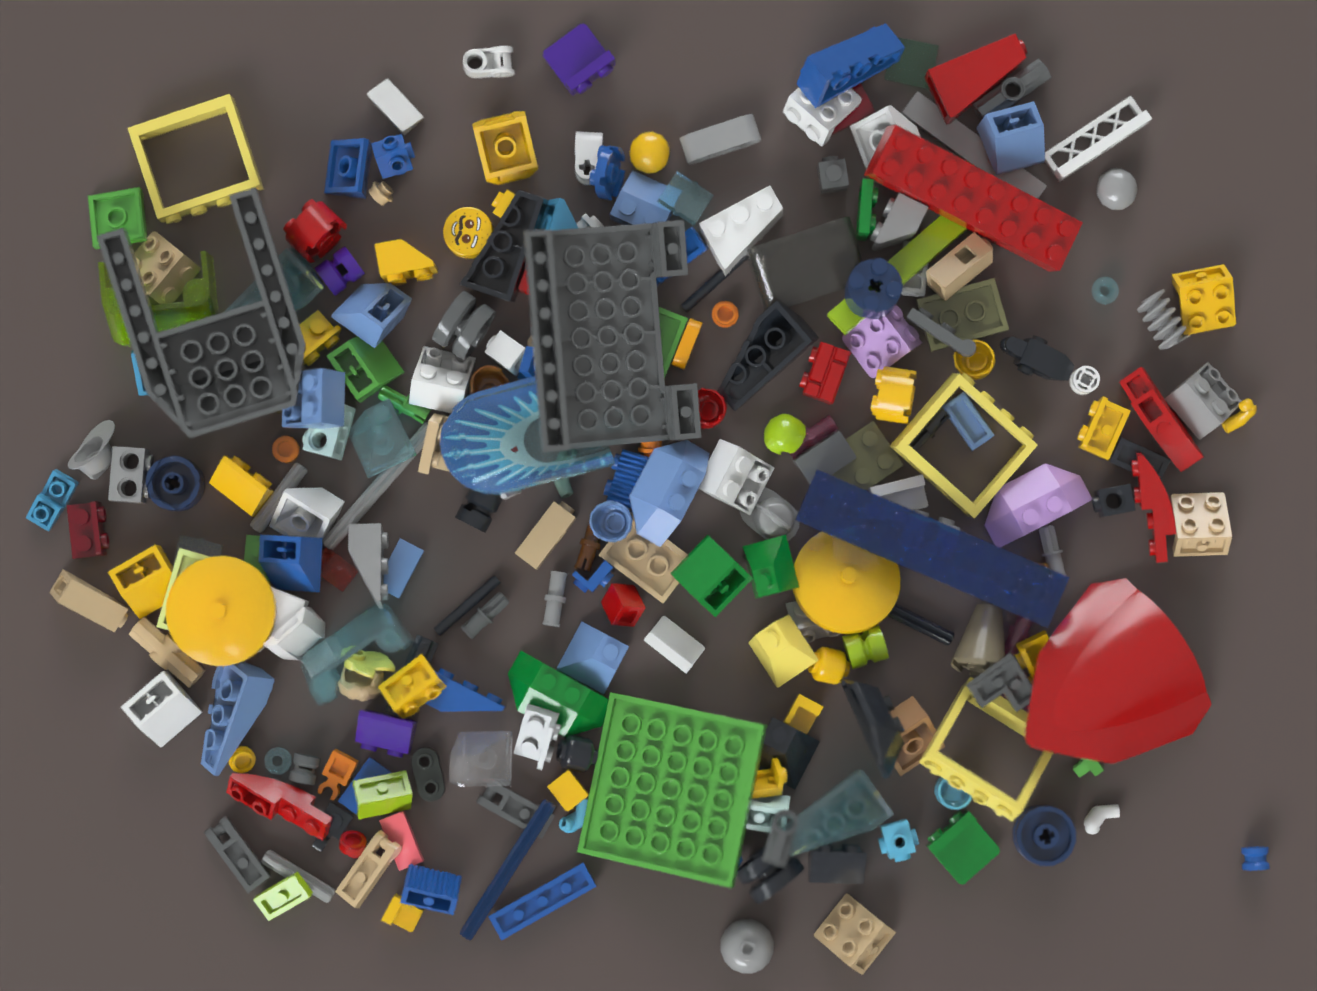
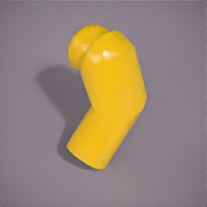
M1251 399L1242 400L1238 406L1241 411L1222 423L1226 433L1229 434L1243 426L1256 414L1257 406L1253 404Z

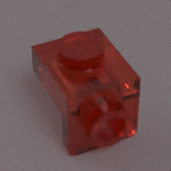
M326 547L322 550L321 577L343 592L359 571L332 549Z

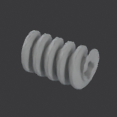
M1164 289L1143 300L1137 309L1138 313L1147 312L1142 318L1144 322L1152 321L1148 330H1158L1153 339L1155 341L1163 340L1159 345L1160 350L1169 349L1191 336H1182L1183 332L1187 329L1186 326H1176L1181 320L1180 316L1171 317L1176 310L1175 307H1165L1171 300L1170 298H1160L1165 292Z

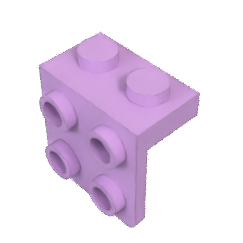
M897 305L885 317L880 319L865 318L846 336L844 334L842 336L843 342L871 378L876 377L877 369H883L884 366L890 367L904 355L922 344L918 332L906 322L901 309Z

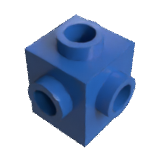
M402 134L388 136L383 140L371 143L382 179L394 175H402L407 171L413 170L411 159L415 158L411 143L405 144Z

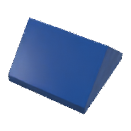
M359 138L331 141L324 193L366 199L372 145L369 139Z

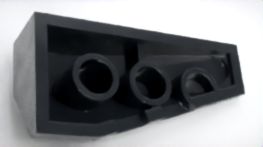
M776 300L756 319L747 340L744 341L741 351L735 362L731 365L717 392L724 397V400L734 411L738 410L819 339L818 335L802 317L779 300Z

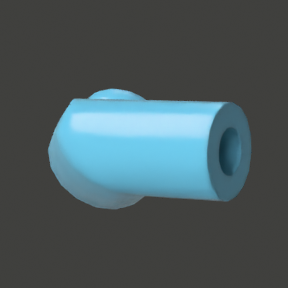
M584 799L577 804L575 812L560 819L559 827L562 831L573 833L583 826L588 799Z

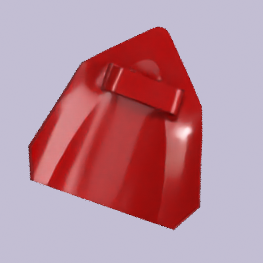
M1126 578L1090 584L1037 655L1025 728V740L1030 747L1057 754L1115 764L1192 735L1212 704L1206 690L1201 669L1183 636L1165 613Z

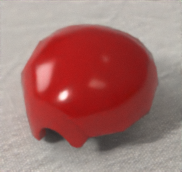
M699 389L701 429L713 428L720 424L726 416L727 406L724 397L716 390Z

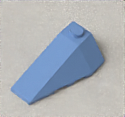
M246 662L217 666L212 680V689H216L214 705H209L208 714H211L212 720L210 729L205 732L201 765L214 776L220 775L267 704L273 689L275 679L263 669Z

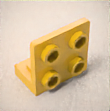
M1224 264L1171 274L1172 285L1179 294L1181 325L1187 328L1183 332L1184 335L1236 325L1233 277Z

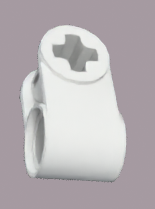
M496 46L467 51L463 57L465 73L471 78H500L515 75V70L512 69L511 65L513 47ZM501 57L503 58V66H501ZM478 58L483 64L478 69H472L468 66L469 60Z
M576 131L575 172L578 181L584 185H590V173L593 169H596L598 149L600 146H603V133ZM585 166H590L591 168L589 175H584L583 170H585Z

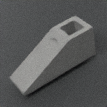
M381 523L349 524L348 551L351 559L378 608L383 609V600H388V584H384V574H388V558H384V549L389 547L388 532L383 531Z

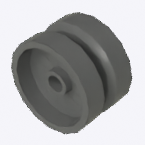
M466 291L461 292L448 308L432 337L434 342L444 348L455 340L452 346V353L463 361L481 343L496 315V311L485 304L479 306L474 311L476 298Z

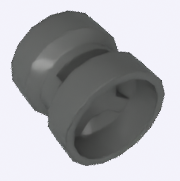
M294 753L293 762L295 765L294 769L290 771L289 780L315 785L317 778L315 771L320 765L321 758Z

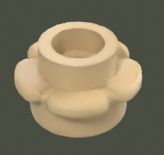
M374 181L373 186L369 189L372 198L382 206L388 201L392 202L391 194L393 190L384 181L380 183Z

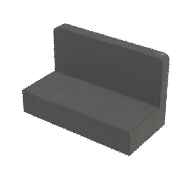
M834 430L792 458V461L801 470L810 486L814 487L855 460L856 455L839 430Z

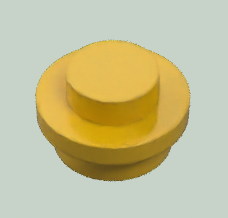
M239 746L228 763L233 771L245 773L253 768L256 757L249 747Z

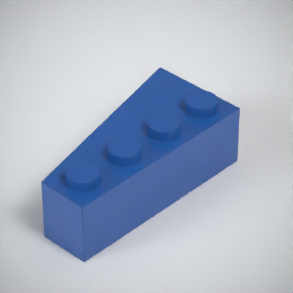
M886 23L878 27H872L864 33L807 56L805 64L800 70L801 74L797 81V86L811 104L817 108L899 62L905 46Z

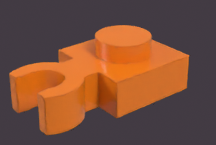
M335 748L322 772V775L328 777V779L320 784L318 793L322 794L326 787H330L333 790L330 799L332 801L335 800L341 791L339 784L343 786L348 785L359 760Z

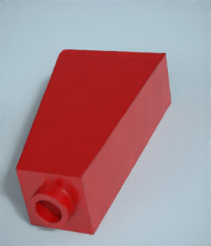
M1016 33L928 69L924 78L946 125L952 123L1022 65L1026 59L1027 49L1024 42L1018 40Z

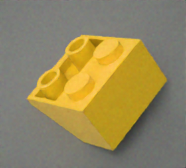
M402 239L375 244L380 276L385 283L390 282L392 285L397 286L405 284L406 279L410 278L424 281L432 279V274L438 273L433 260Z
M235 455L233 458L224 456L209 483L250 516L255 517L274 492L270 488L272 483L257 472L254 475L250 473L251 466Z
M154 545L110 570L108 573L121 596L137 617L142 619L163 606L173 566L160 545Z

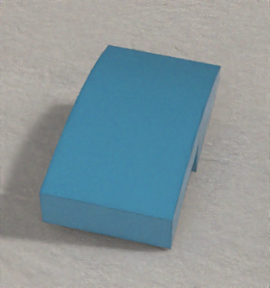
M57 469L53 470L41 494L35 498L26 519L49 532L62 514L79 482Z

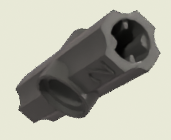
M1037 59L1013 77L1006 79L1000 86L974 103L972 107L978 118L982 120L988 113L1007 109L1018 104L1022 98L1052 77L1045 64ZM1007 86L1015 87L1018 90V96H1008L1005 88Z

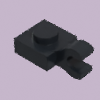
M332 802L324 811L325 814L332 817L329 834L323 841L316 838L312 844V847L320 852L324 850L332 836L340 840L341 835L354 818V816Z

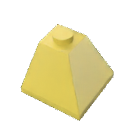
M790 615L773 622L748 642L777 688L818 661V658Z

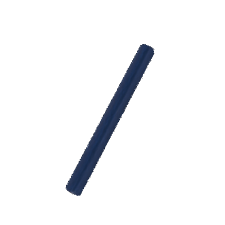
M544 799L460 930V935L465 939H473L553 813L555 805L549 800Z

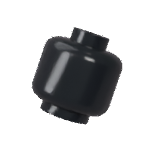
M569 735L564 740H560L557 747L556 760L560 761L563 769L584 773L588 771L591 765L596 764L598 750L594 749L593 741L590 738Z

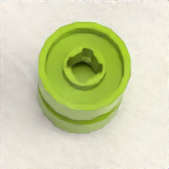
M879 625L864 631L861 635L855 633L842 636L852 669L867 665L868 660H872L875 663L889 658Z

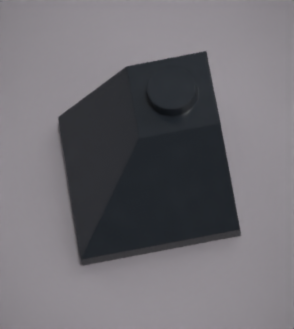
M771 717L766 727L758 770L771 769L772 758H778L781 767H785L787 772V783L784 784L796 789L820 741Z

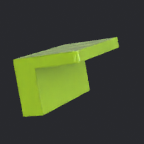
M406 770L353 781L358 819L411 809L412 790Z

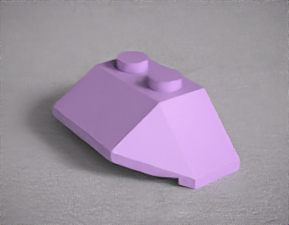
M1045 463L1001 487L993 498L984 526L996 549L1075 510L1091 501L1092 497L1080 475Z

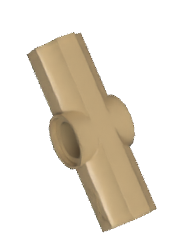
M143 617L131 629L129 635L132 639L150 653L149 656L159 666L173 673L188 688H191L206 671L193 658L184 653L170 635H165L146 617Z

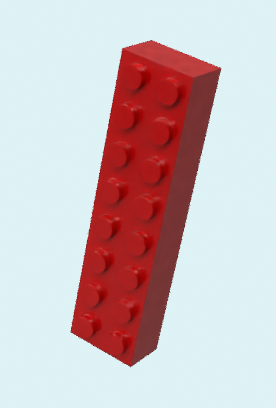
M896 124L886 127L864 173V176L874 179L877 183L928 206V209L975 232L1049 272L1061 270L1083 223Z

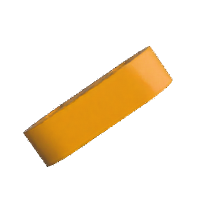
M692 318L689 319L674 356L673 366L685 369L701 330L702 322Z

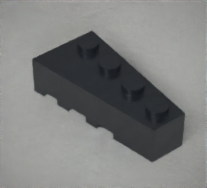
M518 190L500 218V222L495 230L488 237L487 243L480 254L477 255L470 270L459 285L515 303L519 292L518 287L526 268L524 231L539 230L549 200Z

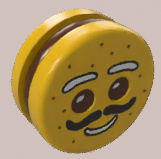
M463 207L452 212L446 219L443 236L448 248L455 255L464 259H474L480 254L494 229L490 219L483 211L473 207Z

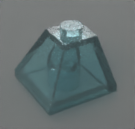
M390 398L366 409L350 429L349 437L368 478L417 455Z

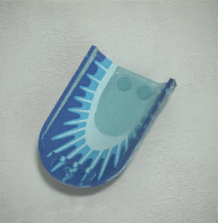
M536 376L482 390L467 396L453 408L446 423L443 424L440 435L441 454L447 469L461 484L481 493H508L615 465L609 446L542 452Z

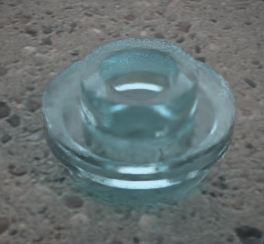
M1102 277L1093 283L1091 293L1098 303L1109 304L1117 298L1119 288L1113 279ZM1102 286H1106L1109 289L1107 296L1100 293Z
M282 747L273 748L265 756V766L273 774H283L291 767V754ZM275 756L282 758L283 762L280 766H276L273 763Z

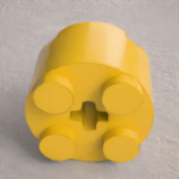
M884 366L883 369H877L875 385H877L876 389H879L878 396L873 395L871 404L872 415L876 416V420L909 424V417L905 415L911 416L916 387L913 384L914 379L917 378V371Z

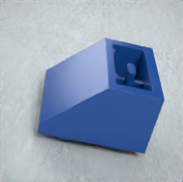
M260 535L259 563L274 588L279 590L320 592L323 538Z

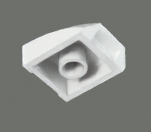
M304 606L272 635L264 645L282 659L301 660V656L319 639L325 638V622L311 607Z

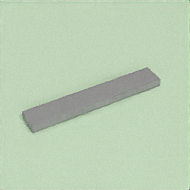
M917 91L901 114L974 166L1037 199L1047 187V185L1023 168L995 175L980 136L957 119L946 125L938 106Z

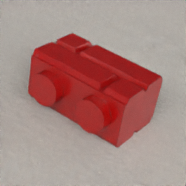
M820 342L819 347L813 346L808 359L809 362L813 363L809 373L804 371L799 387L804 388L802 395L832 405L851 352L824 342Z

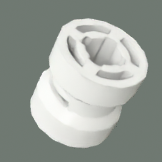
M1082 366L1071 374L1069 380L1070 387L1075 393L1086 395L1098 387L1100 375L1095 368Z

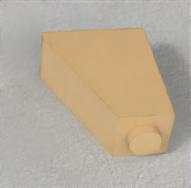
M64 569L49 592L58 603L114 633L118 627L121 628L128 618V613H126L128 608L123 603Z

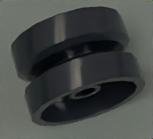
M764 846L751 855L738 868L736 877L742 884H749L759 878L749 890L756 904H759L789 884L805 869L797 857L788 858L785 868L770 865L762 861L766 848Z

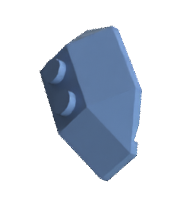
M688 440L653 449L629 495L636 524V534L659 547L663 545L682 521L706 475L710 453Z

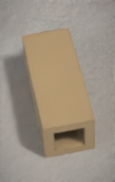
M973 232L926 271L927 285L944 301L948 300L993 263V247L986 238H980Z
M563 501L559 505L553 502L516 550L515 554L538 570L576 520V517L572 515L575 510Z

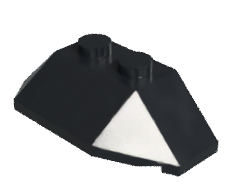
M844 678L840 680L841 686L879 770L884 778H888L905 744L900 734L905 731L899 717L893 718L891 711L895 710L889 695L883 697L878 687Z

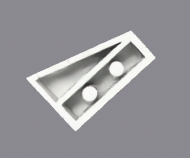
M768 186L699 223L700 232L725 276L783 217V207L771 186Z

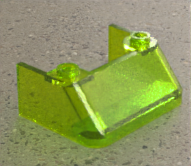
M200 251L203 278L192 279L185 284L183 288L184 302L151 305L159 332L218 314L213 256L207 251ZM98 262L102 306L111 336L116 343L122 346H131L105 262Z

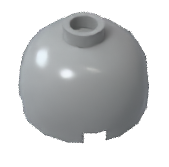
M740 919L732 922L724 931L720 940V952L724 962L732 970L739 973L753 974L762 970L770 962L774 953V940L770 930L762 923L754 919Z

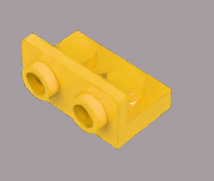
M319 310L300 324L306 345L302 366L305 363L308 366L314 363L319 358L321 350L325 347L328 350L331 349L340 340L338 336L342 328L339 325L333 327Z
M421 654L380 684L378 688L392 709L404 719L414 715L419 710V707L427 701L437 698L441 691L446 688V685L438 677L427 659Z

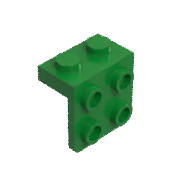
M959 810L948 819L950 824L943 830L940 828L935 830L927 838L929 842L925 845L959 884H965L1000 853V848L968 810L963 812Z

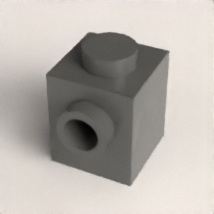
M838 156L822 158L823 162H818L817 165L820 194L846 191L849 181L845 159H839Z

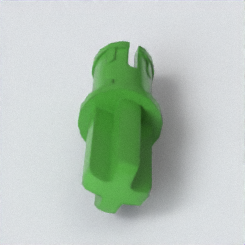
M386 385L381 388L378 394V398L381 401L398 409L399 414L404 413L421 424L425 422L431 411L430 408L409 404L410 395L406 397Z

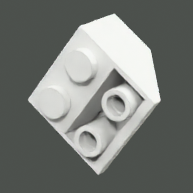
M424 346L412 377L409 404L452 413L467 400L469 383L476 358L469 356L463 361L452 352Z
M719 439L708 461L706 475L698 489L745 514L751 515L774 467L741 447Z
M162 671L121 706L135 725L161 748L203 713L168 671Z

